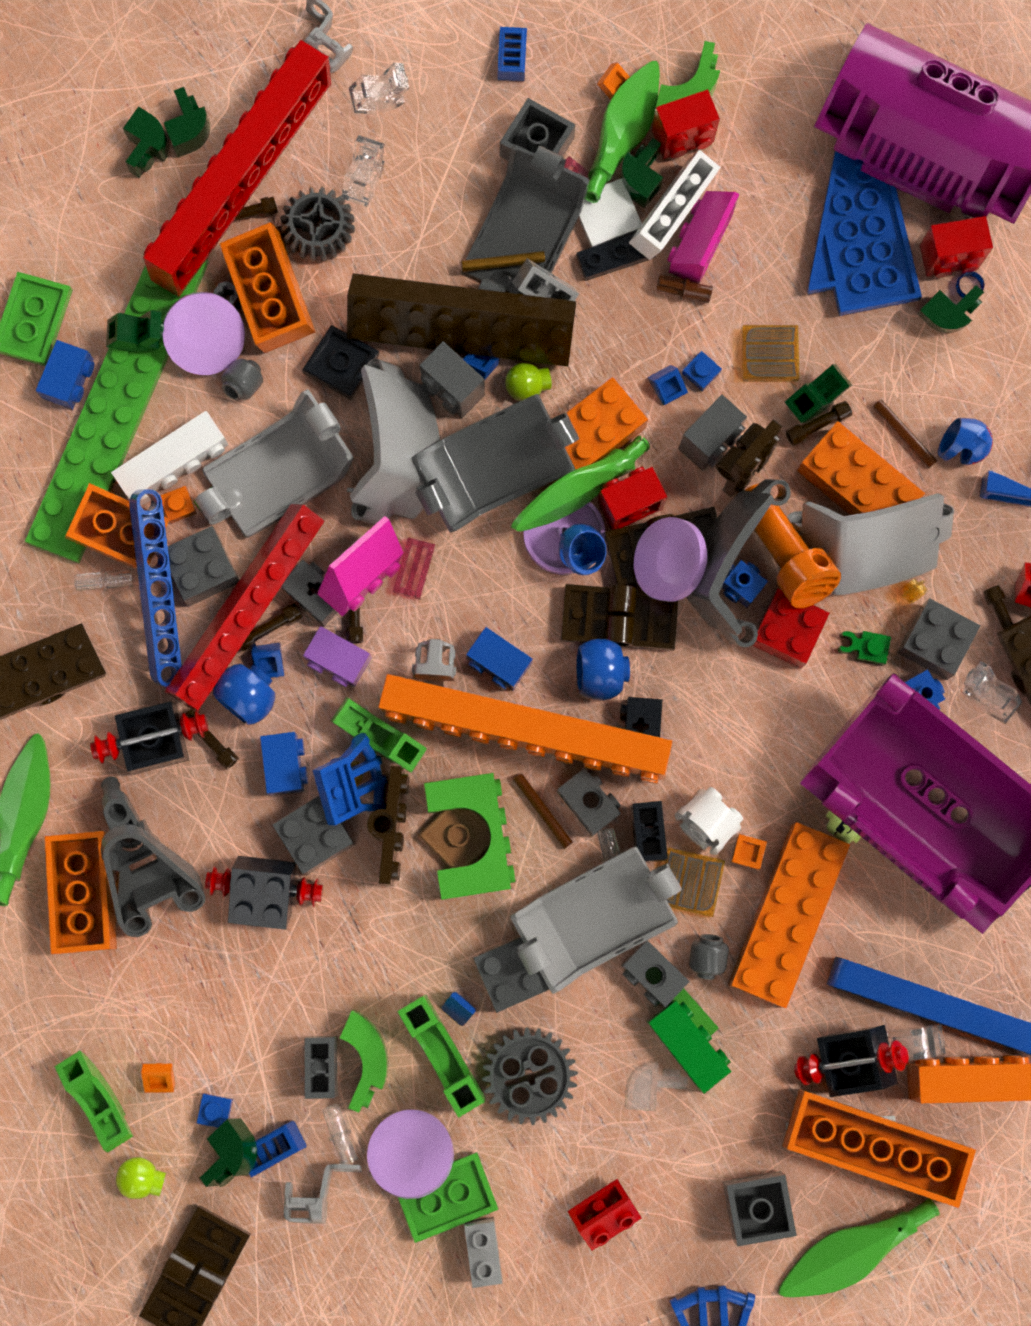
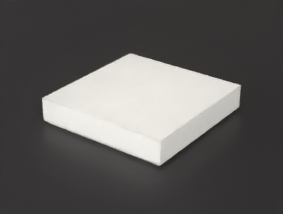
M622 178L605 184L601 198L597 203H591L585 199V204L579 216L580 223L591 248L634 234L642 225L629 192L622 182Z

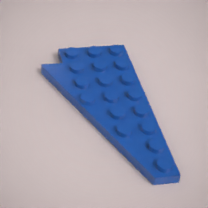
M834 151L807 293L814 294L833 290L839 316L920 301L922 294L896 188L860 171L864 161L858 158L853 160Z

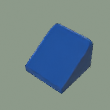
M669 365L648 377L651 386L663 405L688 393L678 368L673 365Z
M280 643L252 647L253 665L261 669L270 678L285 675Z
M453 992L441 1007L446 1014L461 1026L465 1025L476 1012V1008L457 992Z

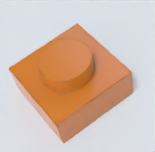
M618 62L612 63L597 85L611 100L618 88L630 76Z
M186 486L160 495L167 518L170 519L169 522L171 524L197 514Z
M738 834L731 863L760 870L767 841Z
M172 1063L142 1065L141 1075L144 1093L174 1092L175 1077Z

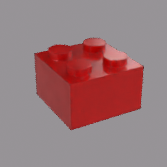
M708 89L656 107L652 132L654 138L662 144L660 153L663 159L669 157L676 159L685 155L687 151L695 148L702 150L714 142L720 118Z
M986 216L931 225L919 245L926 277L935 275L936 278H943L951 275L952 272L962 271V273H971L979 269L993 249Z
M639 467L628 474V478L622 481L613 479L603 485L604 489L600 491L598 505L611 530L627 527L663 510L667 495L653 467L647 469Z
M777 589L757 628V640L751 646L802 669L809 660L830 612L815 605L795 608L782 590Z

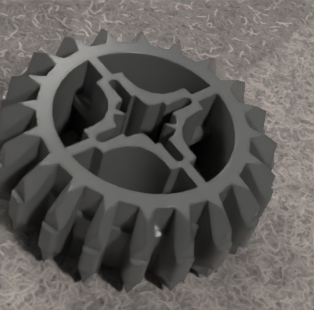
M310 187L309 194L307 195L300 190L298 193L300 199L297 200L291 197L290 203L292 206L284 205L283 210L286 215L280 217L281 223L284 224L280 227V230L285 235V244H291L290 249L293 253L299 251L302 259L310 254V260L314 262L316 257L320 255L322 261L325 262L327 259L326 254L329 253L333 258H336V249L344 252L346 250L344 243H351L352 237L350 234L355 232V227L352 225L355 218L353 214H350L352 211L351 206L344 204L345 199L342 195L336 198V193L333 189L327 195L323 187L319 189V193H315L314 189ZM313 208L311 212L303 214L305 211ZM324 208L333 211L339 217L340 221L333 220V217L326 216ZM320 217L322 224H320V226L316 228L315 233L313 224L316 225V222H319ZM296 228H301L302 231L310 233L311 241L302 238L296 232ZM332 235L330 238L322 241L325 236Z

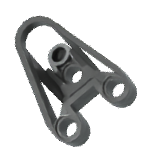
M116 777L105 778L101 782V788L104 793L101 804L110 831L103 837L100 850L104 860L117 922L127 936L140 937L148 933L152 926L149 907L172 897L180 910L193 912L203 906L206 898L200 877L194 866L162 844L159 838L151 832L145 819L140 821L139 815L127 795L121 791L120 782H118ZM141 843H143V845H142L139 849H137V850H134V851H126V850H124V848H135V847L139 846ZM153 854L156 855V860L132 871L130 870L129 865ZM112 870L118 871L116 886Z

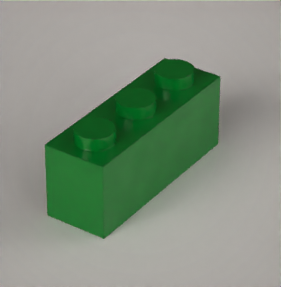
M673 1000L650 1018L647 1023L698 1089L705 1094L732 1072L727 1066L731 1061L720 1048L715 1051L710 1045L709 1041L712 1040V1037L702 1025L697 1028L690 1018L694 1014L684 1002L678 1004L676 1000Z

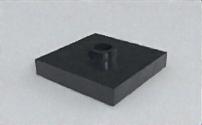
M331 325L302 371L303 374L351 400L363 382L362 367L367 365L371 359L378 358L379 351L360 340L347 339V333Z

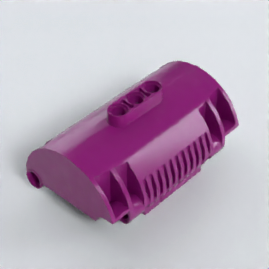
M866 23L823 105L814 128L837 138L833 148L834 151L853 160L858 158L864 161L860 171L949 214L955 205L961 208L962 213L972 218L983 216L987 218L990 212L1014 224L1031 195V100L889 32L874 27L870 23Z
M895 673L889 676L854 713L820 754L800 782L801 785L822 801V805L960 919H965L982 934L997 918L1005 914L1031 884V784L915 689L903 682ZM913 769L920 771L922 774L921 780L917 783L908 782L905 778L908 771ZM934 788H939L944 791V797L942 800L935 802L928 798V793ZM954 808H965L967 810L965 818L962 820L953 819L951 812Z

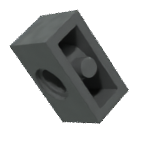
M584 768L558 788L557 793L593 837L621 814L618 810L621 805L611 793L606 795L600 788L603 783L593 770L588 773ZM587 793L595 794L599 799L598 806L587 808L583 804V796Z
M648 940L643 942L621 965L625 969L624 977L634 986L640 983L647 990L643 995L655 1007L659 1003L666 1007L690 982ZM651 967H656L661 972V979L656 984H650L645 977L646 971Z

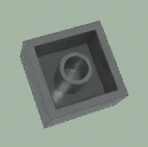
M527 98L500 141V157L509 161L510 152L514 145L520 146L532 153H535L538 147L542 146L564 156L574 140L576 124Z
M442 342L420 364V378L423 382L421 386L430 396L434 397L437 395L443 401L442 406L453 416L457 414L463 418L485 396L484 378L445 342Z
M721 394L683 434L678 449L702 471L708 465L713 468L724 456L723 453L727 449L726 447L729 446L731 448L742 436L741 434L746 429L743 425L747 416Z
M213 526L168 546L171 574L183 600L189 607L235 586L239 582L236 571Z
M929 598L922 604L897 653L948 680L956 674L981 625Z
M317 796L273 824L300 871L306 876L355 845L342 822L337 825L327 824L320 796Z
M521 937L473 958L496 1013L550 990L540 971L529 976L516 952L518 951L517 947L524 943Z
M777 1171L722 1181L733 1242L737 1247L797 1236L786 1175Z

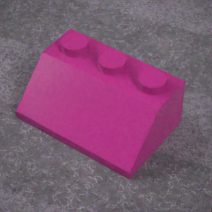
M706 191L702 200L698 199L690 212L694 217L690 224L685 222L679 235L682 241L679 247L673 246L667 261L671 263L669 273L684 280L689 278V281L700 284L733 216L739 197L738 193Z
M386 516L340 555L327 569L317 595L342 617L350 609L353 612L356 611L364 602V596L368 593L373 595L382 586V580L386 576L389 578L393 577L401 567L399 561L404 552L391 522Z

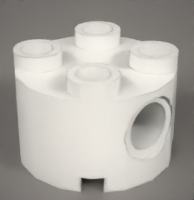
M709 787L707 790H698L694 798L675 813L676 821L682 819L683 823L680 827L694 843L703 850L710 847V854L717 855L733 835L740 832V823L743 821V817L736 809L732 807L729 809L721 801L723 799L721 794L713 787Z

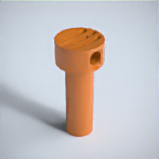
M758 484L748 487L745 491H752ZM770 505L754 531L781 568L776 577L777 584L791 605L795 608L812 606L822 601L834 591L841 580V572L822 548L809 549L780 506Z

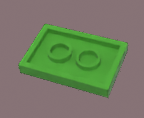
M17 272L0 322V354L46 367L73 291L71 286Z
M478 1152L453 1161L452 1169L447 1179L431 1194L416 1199L398 1197L415 1243L499 1209Z

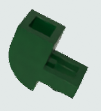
M184 87L174 90L183 115L163 122L178 158L201 148L210 134V121L205 107L199 108L194 95L188 96Z
M138 106L123 127V130L128 140L137 145L125 162L130 173L140 178L144 172H148L151 169L154 157L163 162L166 160L169 144L158 119Z
M654 138L647 145L643 143L635 156L627 152L621 171L622 182L629 192L631 199L644 209L661 189L663 177L650 168L660 155L662 145Z
M975 285L955 305L939 290L917 314L930 327L939 332H957L965 328L972 321L965 312L967 311L971 314L982 303L979 297L984 292Z
M150 310L140 317L122 313L115 314L107 320L106 347L131 352H148L159 349L160 338L164 331V324L161 322L162 312Z
M832 364L815 380L804 384L784 402L802 424L825 411L853 385L838 366Z
M241 1118L227 1119L207 1138L220 1158L199 1177L206 1187H223L234 1176L248 1175L256 1162L257 1145L251 1131Z

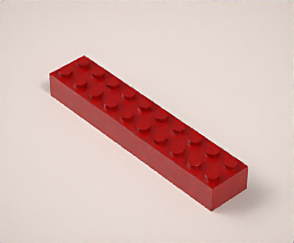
M302 40L299 41L295 48L291 47L285 56V62L280 69L276 68L273 71L265 90H260L257 93L252 108L249 112L245 111L240 117L239 126L233 133L231 132L226 136L223 148L218 155L214 154L210 158L207 170L202 177L198 176L191 187L192 191L186 199L182 198L176 206V213L171 220H166L163 223L158 238L154 243L151 242L147 245L143 259L151 281L175 296L180 297L330 87L329 56Z

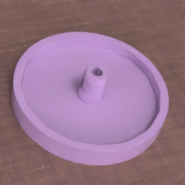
M208 292L188 294L177 300L170 307L164 318L162 338L166 351L180 368L197 375L219 373L227 369L239 357L245 341L243 321L235 307L219 295Z
M589 502L579 510L555 522L523 531L525 548L531 559L548 572L559 575L574 574L560 559L558 549L560 535L574 524H586L597 529L605 540V526L598 509Z
M674 517L663 518L651 524L639 539L634 555V572L641 589L648 596L667 602L678 601L690 595L701 582L707 565V547L700 530L691 522Z
M403 1110L384 1119L374 1130L367 1150L368 1166L374 1180L386 1192L403 1199L421 1198L437 1190L447 1179L454 1160L453 1142L445 1126L433 1115L420 1110Z

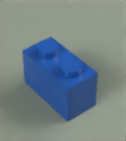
M56 340L36 388L39 396L42 399L73 410L75 404L79 403L83 397V385L86 377L89 378L94 370V359L89 351Z
M487 627L484 628L466 654L467 659L470 661L468 665L480 674L484 671L493 677L491 681L503 690H506L507 687L514 690L533 663V658Z
M295 732L260 736L267 794L273 796L303 792L304 784H308L307 768L301 767L300 756L305 755L303 738L298 739V735Z

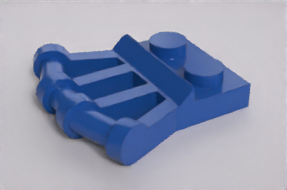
M360 733L355 736L351 741V746L341 757L331 759L330 762L312 770L328 825H337L363 811L386 809L385 784L388 782L385 774H382L380 767L382 764L381 756H377L370 746V739L366 733ZM361 752L365 757L364 762L351 768V762ZM370 770L372 778L356 787L354 778ZM374 790L373 803L361 804L360 796Z
M725 1285L711 1290H705V1287H697L696 1291L678 1300L675 1297L669 1301L681 1326H689L683 1311L698 1304L699 1326H708L706 1302L717 1301L719 1304L720 1326H729L727 1301L742 1306L737 1326H747L750 1312L754 1306L755 1294L749 1292L743 1294L727 1289Z

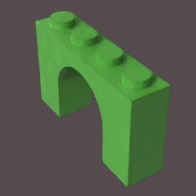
M494 773L424 783L428 814L455 809L471 810L484 819L490 832L488 850L478 862L469 866L437 870L441 900L511 889L510 883L516 881L513 865H507L506 854L511 853L509 836L503 837L501 826L507 825L505 809L504 807L499 808L497 800L498 796H502L500 779H494Z
M427 995L420 997L397 1011L412 1038H416L434 1067L444 1087L443 1092L458 1118L484 1103L485 1095Z

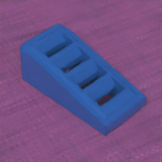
M500 27L498 80L525 81L527 28ZM505 35L521 36V39H505ZM505 44L521 45V48H505ZM504 54H520V57H506ZM504 62L520 63V66L504 65Z
M990 470L982 477L981 498L1031 507V488Z
M294 1121L256 1140L257 1154L263 1165L259 1166L256 1161L249 1173L250 1177L252 1178L307 1147ZM275 1137L283 1151L282 1154H280L273 1140V1138ZM265 1143L272 1160H269L262 1144Z

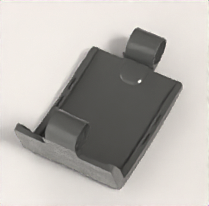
M514 145L510 152L506 177L466 260L544 251L545 262L536 264L552 273L581 214L590 180L565 168L566 159L551 150L539 146L536 152L532 153L520 146ZM522 265L463 272L462 269L463 274L481 282L478 289L525 295L517 290L512 283Z
M534 394L444 437L412 456V460L424 482L417 487L415 493L427 516L439 511L450 533L455 532L478 516L573 472L575 467L565 447L579 440V436L567 412L551 419L540 396Z
M765 479L752 491L741 490L725 507L704 537L707 547V565L703 578L697 588L686 597L710 627L719 629L730 643L741 647L753 645L757 640L758 630L753 623L736 619L732 611L719 597V592L740 550L770 505L780 506L789 500L791 495L790 487L783 480ZM774 485L778 488V495L775 499L770 494ZM744 626L746 634L743 639L739 640L738 635L742 632L741 628Z

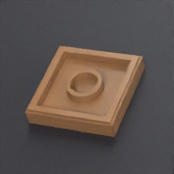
M467 809L442 811L418 835L450 868L471 865L488 849L490 844V832L486 822L480 815Z

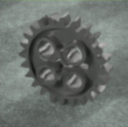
M526 1027L524 1036H520L515 1029L513 1031L514 1039L510 1040L506 1035H503L505 1043L503 1046L497 1043L493 1044L498 1051L497 1054H487V1057L493 1062L492 1064L483 1065L485 1070L490 1071V1075L482 1077V1081L491 1082V1086L487 1087L484 1091L485 1093H494L495 1096L490 1100V1104L497 1102L501 1104L498 1109L499 1114L507 1109L509 1111V1121L516 1114L519 1115V1124L521 1125L525 1117H529L531 1124L535 1125L537 1116H540L542 1121L546 1123V1113L550 1112L556 1118L557 1112L555 1108L557 1106L563 1109L567 1108L563 1102L564 1097L573 1099V1095L567 1090L568 1088L577 1087L575 1082L570 1081V1077L577 1075L578 1072L569 1070V1066L576 1061L575 1059L565 1058L570 1052L569 1048L559 1049L562 1039H558L554 1043L551 1042L552 1032H549L543 1038L541 1037L540 1028L536 1030L535 1035H530L529 1028ZM540 1048L547 1052L548 1058L544 1064L536 1065L531 1061V1053L535 1049ZM509 1058L516 1059L520 1064L519 1071L512 1075L507 1074L503 1070V1063ZM551 1065L555 1066L554 1071L535 1076V1082L529 1084L528 1080H523L511 1086L505 1085V1082L524 1076L525 1069L531 1068L532 1072H536ZM546 1077L554 1078L557 1082V1088L552 1093H544L540 1088L541 1081ZM517 1087H524L529 1092V1098L524 1103H518L512 1097V1093Z

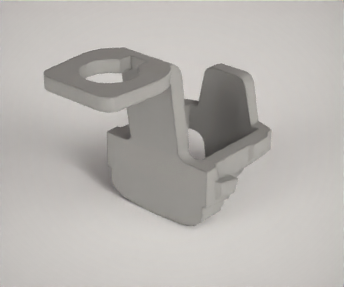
M307 0L306 11L322 24L319 28L315 27L304 42L319 50V45H324L336 54L334 60L329 57L330 73L339 70L351 56L353 46L348 44L343 48L338 42L327 36L326 34L332 26L333 12L321 0ZM313 4L317 5L325 15L318 13Z
M429 639L418 643L415 651L416 662L412 664L413 679H422L424 683L444 687V681H454V676H456V667H453L455 659L454 646L441 639ZM422 647L427 649V661L425 663H420ZM446 649H450L449 665L442 663V652H445Z
M331 1164L326 1166L319 1198L293 1197V1183L286 1182L284 1196L285 1219L292 1223L326 1224L327 1195L332 1171L362 1172V1167L350 1164ZM291 1211H308L310 1218H291Z

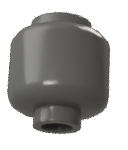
M236 359L221 377L222 389L233 400H249L263 383L260 366L253 360Z
M713 934L700 935V938L695 939L691 945L690 968L698 973L697 976L699 978L715 979V975L723 974L727 968L729 947L720 936Z

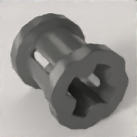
M231 282L219 283L214 289V294L226 299L227 295H231L229 302L239 311L241 303L235 286Z

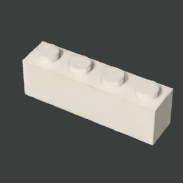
M698 150L687 160L631 238L629 244L649 260L661 252L721 167L701 150Z
M204 411L111 473L128 499H130L132 493L136 490L151 489L157 492L162 488L168 489L177 483V478L185 473L191 474L201 467V463L209 457L213 459L221 455L225 451V447L228 446V443L208 412ZM146 494L143 495L140 499V505L149 502L150 497Z

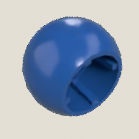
M592 639L578 647L576 674L579 693L591 700L605 701L618 696L622 692L623 683L629 682L630 662L628 656H623L620 645L608 639Z
M240 663L226 668L213 688V696L227 710L247 725H253L262 721L270 713L275 702L276 693L269 687L273 681L267 674L255 665L248 669Z

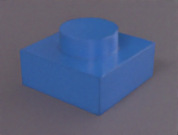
M701 351L683 369L682 374L703 391L721 373L722 368Z
M467 354L463 359L484 380L499 364V358Z
M204 1093L197 1124L218 1128L224 1121L229 1119L233 1099Z

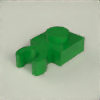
M850 631L841 633L840 637L850 640V647L840 646L838 652L849 654L855 651L858 652L856 660L886 665L891 636L863 631L861 632V637L857 638Z

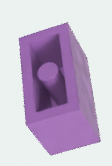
M322 626L319 627L303 655L309 661L307 663L309 668L322 674L323 670L333 675L332 680L345 688L348 684L354 687L357 685L372 659L370 653Z

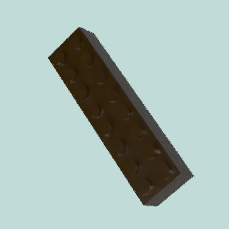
M353 273L347 294V339L433 350L442 342H445L457 353L568 367L577 301Z

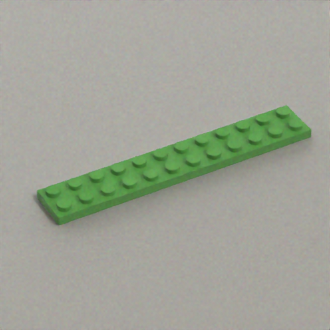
M208 258L180 297L175 296L151 281L145 265L124 314L140 317L150 310L162 312L161 322H164L168 310L177 300L197 292L209 264ZM162 337L160 338L159 349L154 351L131 352L113 348L108 349L25 540L27 544L80 563L86 547L66 539V533L89 483L111 492L116 480L111 472L123 464L169 357Z

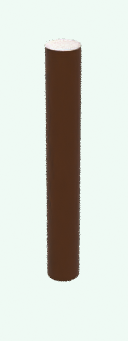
M882 399L873 406L928 468L937 462L936 458Z
M521 773L515 777L513 781L563 849L571 845L573 841L525 776Z

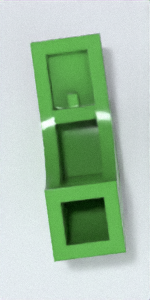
M704 41L699 67L691 80L678 86L661 84L656 107L707 89L711 97L713 96L720 70H715L718 54H713L715 43Z
M347 697L331 719L332 723L350 734L353 738L360 733H366L370 739L369 744L376 753L411 773L427 750L426 747L407 734L385 723Z
M352 1010L340 1039L354 1046L362 1060V1076L348 1107L359 1113L362 1107L368 1109L375 1092L370 1090L371 1086L381 1090L384 1088L388 1074V1053L385 1042L375 1025L361 1013Z
M78 1051L54 1066L66 1092L74 1097L88 1117L104 1151L108 1153L133 1137L124 1118L126 1114L113 1090L97 1067L82 1051Z

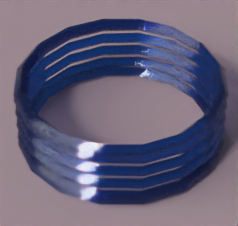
M973 271L962 274L956 283V291L962 298L966 294L960 289L959 283L960 279L965 276H973L978 279L982 291L985 287L982 276Z

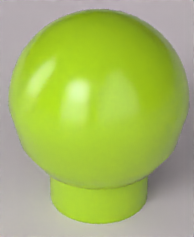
M528 363L517 364L506 375V390L517 401L524 400L534 394L540 395L541 391L551 390L552 388L550 371L548 368L538 369L536 366Z
M133 1157L126 1160L119 1167L116 1174V1185L120 1193L129 1199H142L149 1194L160 1197L166 1172L157 1171L155 1166L145 1158Z

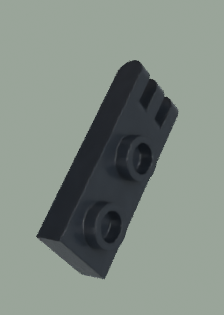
M634 234L577 252L576 257L585 281L648 261L647 257L629 244Z

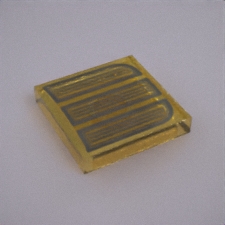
M798 325L742 326L743 382L799 381Z
M668 848V859L665 861V864L668 863L682 888L680 892L666 899L669 906L674 909L713 917L725 860Z

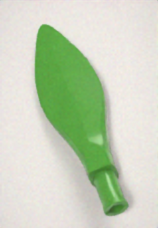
M657 61L647 63L618 88L606 107L598 150L588 173L590 181L586 200L591 203H597L600 200L605 184L611 180L616 168L627 152H631L644 139L650 129L659 91L660 70Z
M637 436L625 449L616 448L591 465L581 467L566 474L538 495L517 516L511 528L516 531L533 529L555 522L579 510L604 489L603 485L635 470V461L650 448L648 441L644 437L640 440L641 436Z
M39 733L31 737L16 759L6 778L0 796V906L4 907L9 904L15 881L21 880L22 868L27 853L41 829L49 807L50 769L46 744Z
M928 1198L908 1212L901 1211L879 1222L849 1227L827 1235L810 1247L797 1261L779 1286L778 1294L783 1297L822 1295L836 1292L858 1283L871 1273L895 1246L918 1231L917 1227L935 1216H939L940 1213L937 1206Z

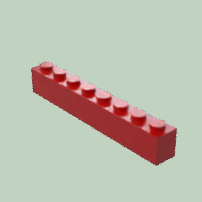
M291 504L166 688L165 692L188 708L197 711L200 709L325 522L322 518L304 504Z

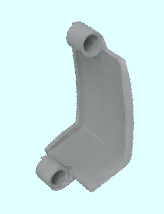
M374 358L361 369L372 427L374 465L361 478L350 494L353 502L351 507L352 517L355 520L375 525L384 516L389 519L392 514L414 519L424 509L415 493L417 487L424 482L412 460V456L440 440L434 408L430 396L423 389L422 384L405 379L399 366Z
M307 389L299 395L292 412L248 441L206 465L202 471L212 488L202 492L195 499V502L209 524L214 525L232 517L244 537L249 538L279 521L291 504L305 505L342 480L353 461V455L339 436L341 430L339 422L327 404H318Z
M937 493L896 506L849 516H842L826 507L806 502L803 504L802 511L792 512L787 518L809 549L822 548L841 572V580L832 594L845 595L892 585L935 569L938 562L939 544L949 539L952 535L954 509L950 505L943 504L944 496Z
M632 847L542 895L512 914L510 918L524 942L517 947L518 951L516 952L529 976L540 971L551 993H557L582 974L674 927L678 920L666 899L680 892L682 888L668 863L650 871L638 848Z

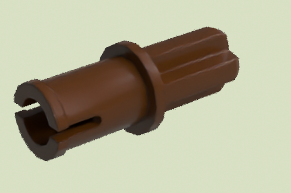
M660 275L656 289L661 292L681 296L683 300L686 297L709 303L713 286L691 282L689 278L682 280Z

